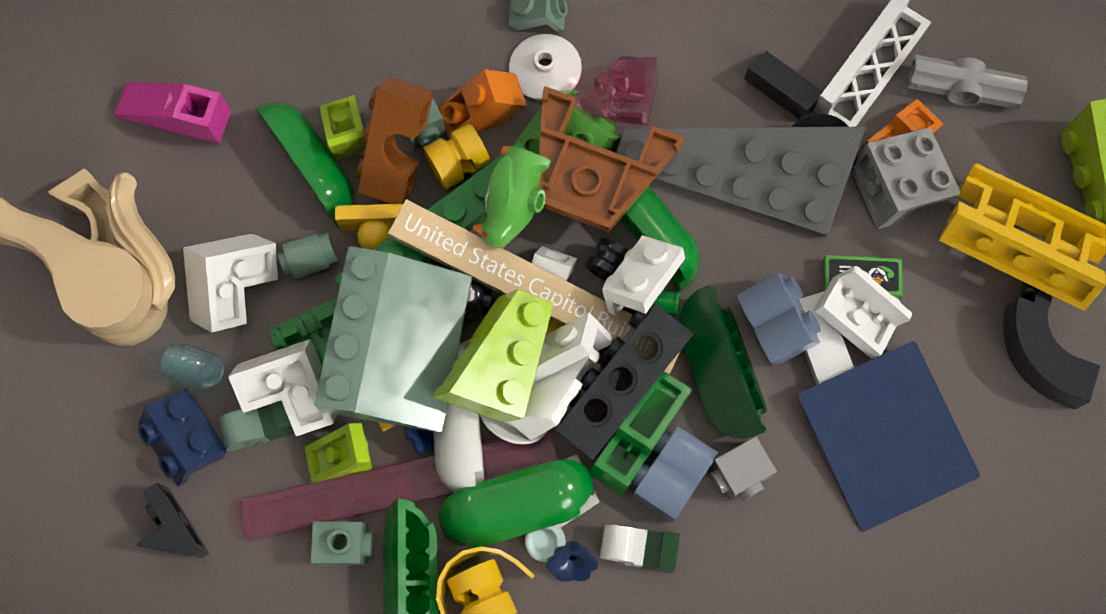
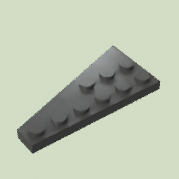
M866 126L661 128L683 136L685 139L682 148L655 179L827 236ZM651 128L624 129L617 153L638 161Z

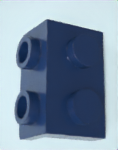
M186 388L144 407L138 422L139 436L147 446H152L158 455V462L162 472L166 477H172L178 487L187 482L190 474L225 457L227 453L226 447Z

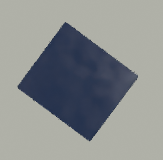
M915 341L798 394L800 403L862 532L980 477V473Z

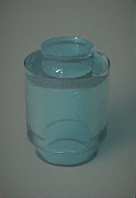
M181 343L178 346L172 344L166 349L161 361V371L163 374L168 375L172 381L207 391L221 381L224 373V364L221 363L218 353Z

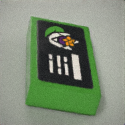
M825 255L823 258V292L826 291L833 277L853 266H857L867 272L875 282L897 299L903 296L902 259Z

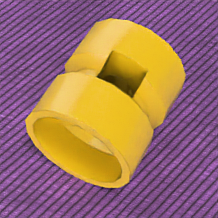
M470 123L450 132L449 140L446 141L439 138L422 147L434 175L444 190H448L463 182L464 174L475 175L491 163L482 140Z
M495 559L473 566L447 580L454 601L462 603L464 606L460 614L518 613L509 592L503 591L500 588L504 580Z

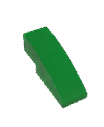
M664 371L617 429L606 448L594 463L590 472L591 476L623 496L692 389Z

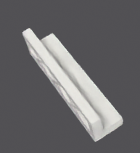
M891 0L820 95L813 110L815 113H824L838 117L849 127H856L931 24L929 20L907 7L910 0ZM900 17L918 28L914 35L898 37L895 24ZM888 33H889V34H890V38L885 39V37H886V36L888 35ZM906 44L903 50L901 51L900 45ZM893 46L895 61L878 64L877 48ZM870 59L871 65L865 66ZM882 71H887V72L884 74V76L881 77V73H880V72H882ZM873 73L876 87L870 90L858 91L857 75ZM850 86L851 92L845 93ZM867 98L865 102L861 104V99ZM854 101L856 114L851 121L832 110L838 102Z

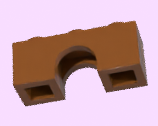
M390 77L382 85L373 89L369 100V109L373 110L371 122L367 124L362 139L363 144H366L365 156L361 158L356 173L357 177L361 178L358 193L390 204H403L414 191L420 160L404 154L398 148L395 134L414 139L427 126L434 91Z

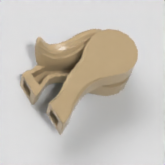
M84 168L48 191L61 205L88 217L92 235L90 240L54 221L20 211L1 197L0 244L29 251L44 262L52 276L63 311L75 323L90 331L101 340L116 346L136 345L149 339L161 328L167 315L168 300L175 289V274L171 259L157 238L144 224L138 213L134 198L137 182L131 174L127 172L116 174L109 190H107Z

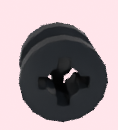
M600 238L596 246L597 253L595 256L589 257L585 266L592 274L606 281L621 265L628 249L611 239Z

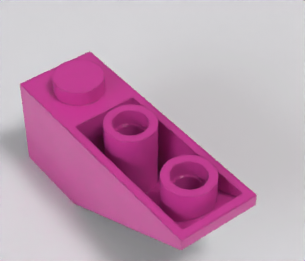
M127 82L114 115L125 120L220 144L232 111L221 93L188 84Z

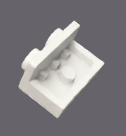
M642 235L633 249L627 251L623 262L615 273L610 275L604 283L602 291L608 313L617 316L625 306L646 314L684 261L683 248Z
M853 266L832 278L814 310L871 359L882 355L895 328L908 322L912 316V312L902 305L896 297L888 293L867 272L857 266Z
M590 312L545 335L533 384L591 355L593 348L599 351L609 346L612 342V335Z

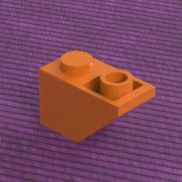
M483 69L438 106L443 117L448 139H450V132L467 123H470L475 131L479 132L504 124L527 107L515 73Z

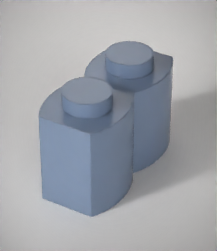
M777 272L737 294L739 302L755 330L760 345L772 364H781L820 343L817 333L821 332L820 325L811 311L805 313L799 300L803 297V293L792 276L787 278L785 274Z
M679 426L673 434L667 431L664 432L653 449L659 456L651 467L644 463L631 484L637 487L633 497L672 523L676 520L718 455L717 451Z

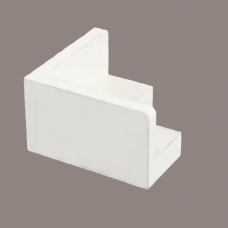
M255 234L183 247L189 317L193 323L210 332L247 324L244 287L278 280L276 243Z
M312 339L239 363L228 376L243 413L281 400L296 436L334 424L337 417L334 414L323 413L314 406L322 365Z

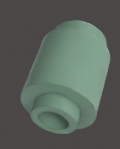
M316 232L282 244L284 252L278 253L284 274L292 273L295 280L329 269L330 264L338 261L335 248L328 233L319 235Z

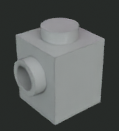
M756 436L716 458L711 464L713 471L709 474L720 494L726 492L730 500L741 495L743 501L763 491L764 487L761 482L777 473V470Z

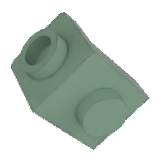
M510 0L509 27L518 32L547 24L556 32L564 31L565 17L568 12L567 3L565 0Z

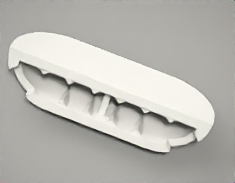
M470 342L459 344L457 358L464 353ZM448 403L443 432H433L437 473L443 484L454 493L463 487L476 486V483L485 481L479 414Z

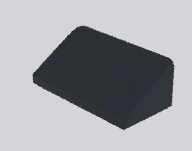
M768 51L763 53L747 68L744 77L747 82L798 119L807 116L812 111L820 95L823 93L821 89Z

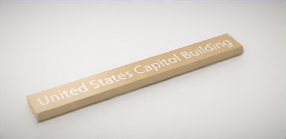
M407 199L388 232V237L459 273L472 276V280L502 295L520 289L553 302L550 319L563 326L590 312L612 335V340L616 336L622 339L632 327L628 324L632 314L621 310L617 316L609 314L606 302L599 297L503 248L491 247L483 238ZM649 336L638 338L634 345L635 353L639 358L649 356L654 348L653 341ZM679 353L665 369L666 373L670 374Z

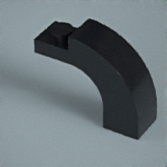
M1024 282L1020 297L1007 305L1004 312L1003 337L1008 356L1016 371L1031 388L1047 399L1075 410L1090 402L1100 366L1067 353L1058 345L1050 332L1048 324V311L1053 296Z

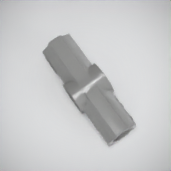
M915 55L908 72L907 84L910 89L946 95L949 102L959 106H973L981 102L1018 110L1027 92L1028 80L1023 75L987 69L983 61L975 58H960L952 62Z

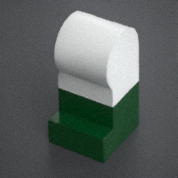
M605 525L599 558L625 563V565L672 573L676 567L680 533Z

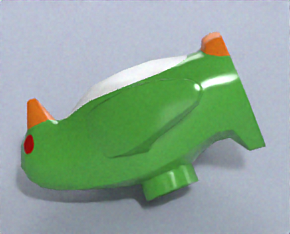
M503 146L501 149V156L503 158L493 170L485 197L486 220L484 223L473 226V230L480 234L488 245L493 248L505 247L530 222L534 213L541 212L545 204V191L540 189V178L542 173L549 168L550 159L522 148Z

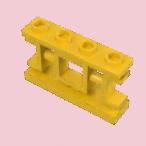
M973 164L959 186L960 194L957 197L974 206L970 207L959 201L949 216L948 223L943 229L939 241L1078 309L1086 311L1106 286V271L1087 263L1090 260L1099 264L1106 255V224L980 164ZM1014 224L1044 238V242L1014 228Z

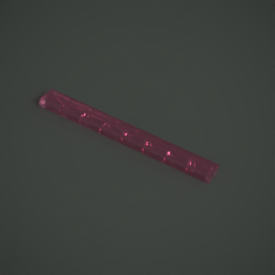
M551 429L541 439L530 444H515L501 440L482 445L485 481L545 462L558 460ZM435 456L243 499L240 500L246 540L251 541L312 527L313 521L334 522L389 509L391 503L396 499H404L416 503L451 495L453 492L439 478L436 470Z

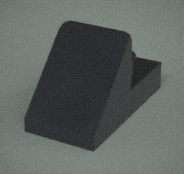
M156 483L143 492L149 501V504L145 506L147 513L158 526L161 524L163 526L138 542L137 546L200 558L209 554L169 487Z

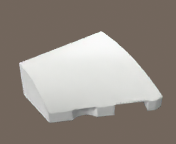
M593 348L591 355L534 383L524 419L509 421V423L530 440L557 426L565 414L568 404L583 385L576 379L580 370L588 365L596 364L600 353Z

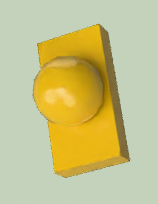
M403 204L335 207V221L341 232L358 231L357 238L360 246L364 249L373 250L389 238L388 232Z

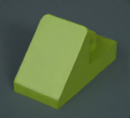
M355 95L319 105L326 140L335 159L340 160L365 152L366 144H363L362 141L365 128Z
M362 423L347 424L304 447L312 485L349 477L372 469L368 443L364 435Z

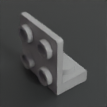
M930 128L867 143L858 152L855 166L851 171L877 229L890 226L909 210L952 199L960 194V189Z

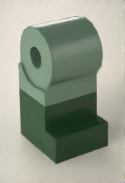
M281 400L243 413L242 409L231 411L218 419L227 451L241 450L254 445L258 446L294 434Z

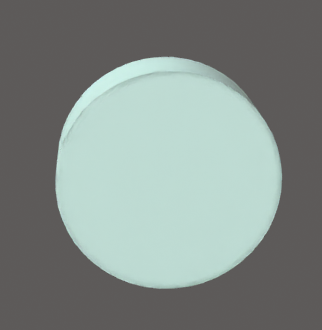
M558 525L528 533L525 538L528 553L539 562H547V559L554 555V550L559 546H565L566 543L565 535Z

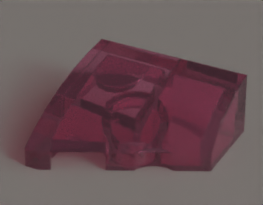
M620 56L611 64L609 70L600 73L593 79L594 87L585 94L578 91L574 96L577 98L576 107L593 115L622 123L648 125L658 85L657 57Z

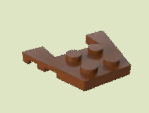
M545 86L542 95L539 155L550 159L551 163L540 178V189L545 191V204L543 208L610 232L682 148L685 137L652 125L638 161L564 134L577 104V98Z

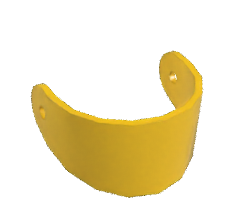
M482 546L464 550L446 563L438 578L436 601L440 613L447 614L445 605L447 580L452 577L454 571L465 561L482 554L500 555L513 562L531 579L535 575L517 559L502 550Z

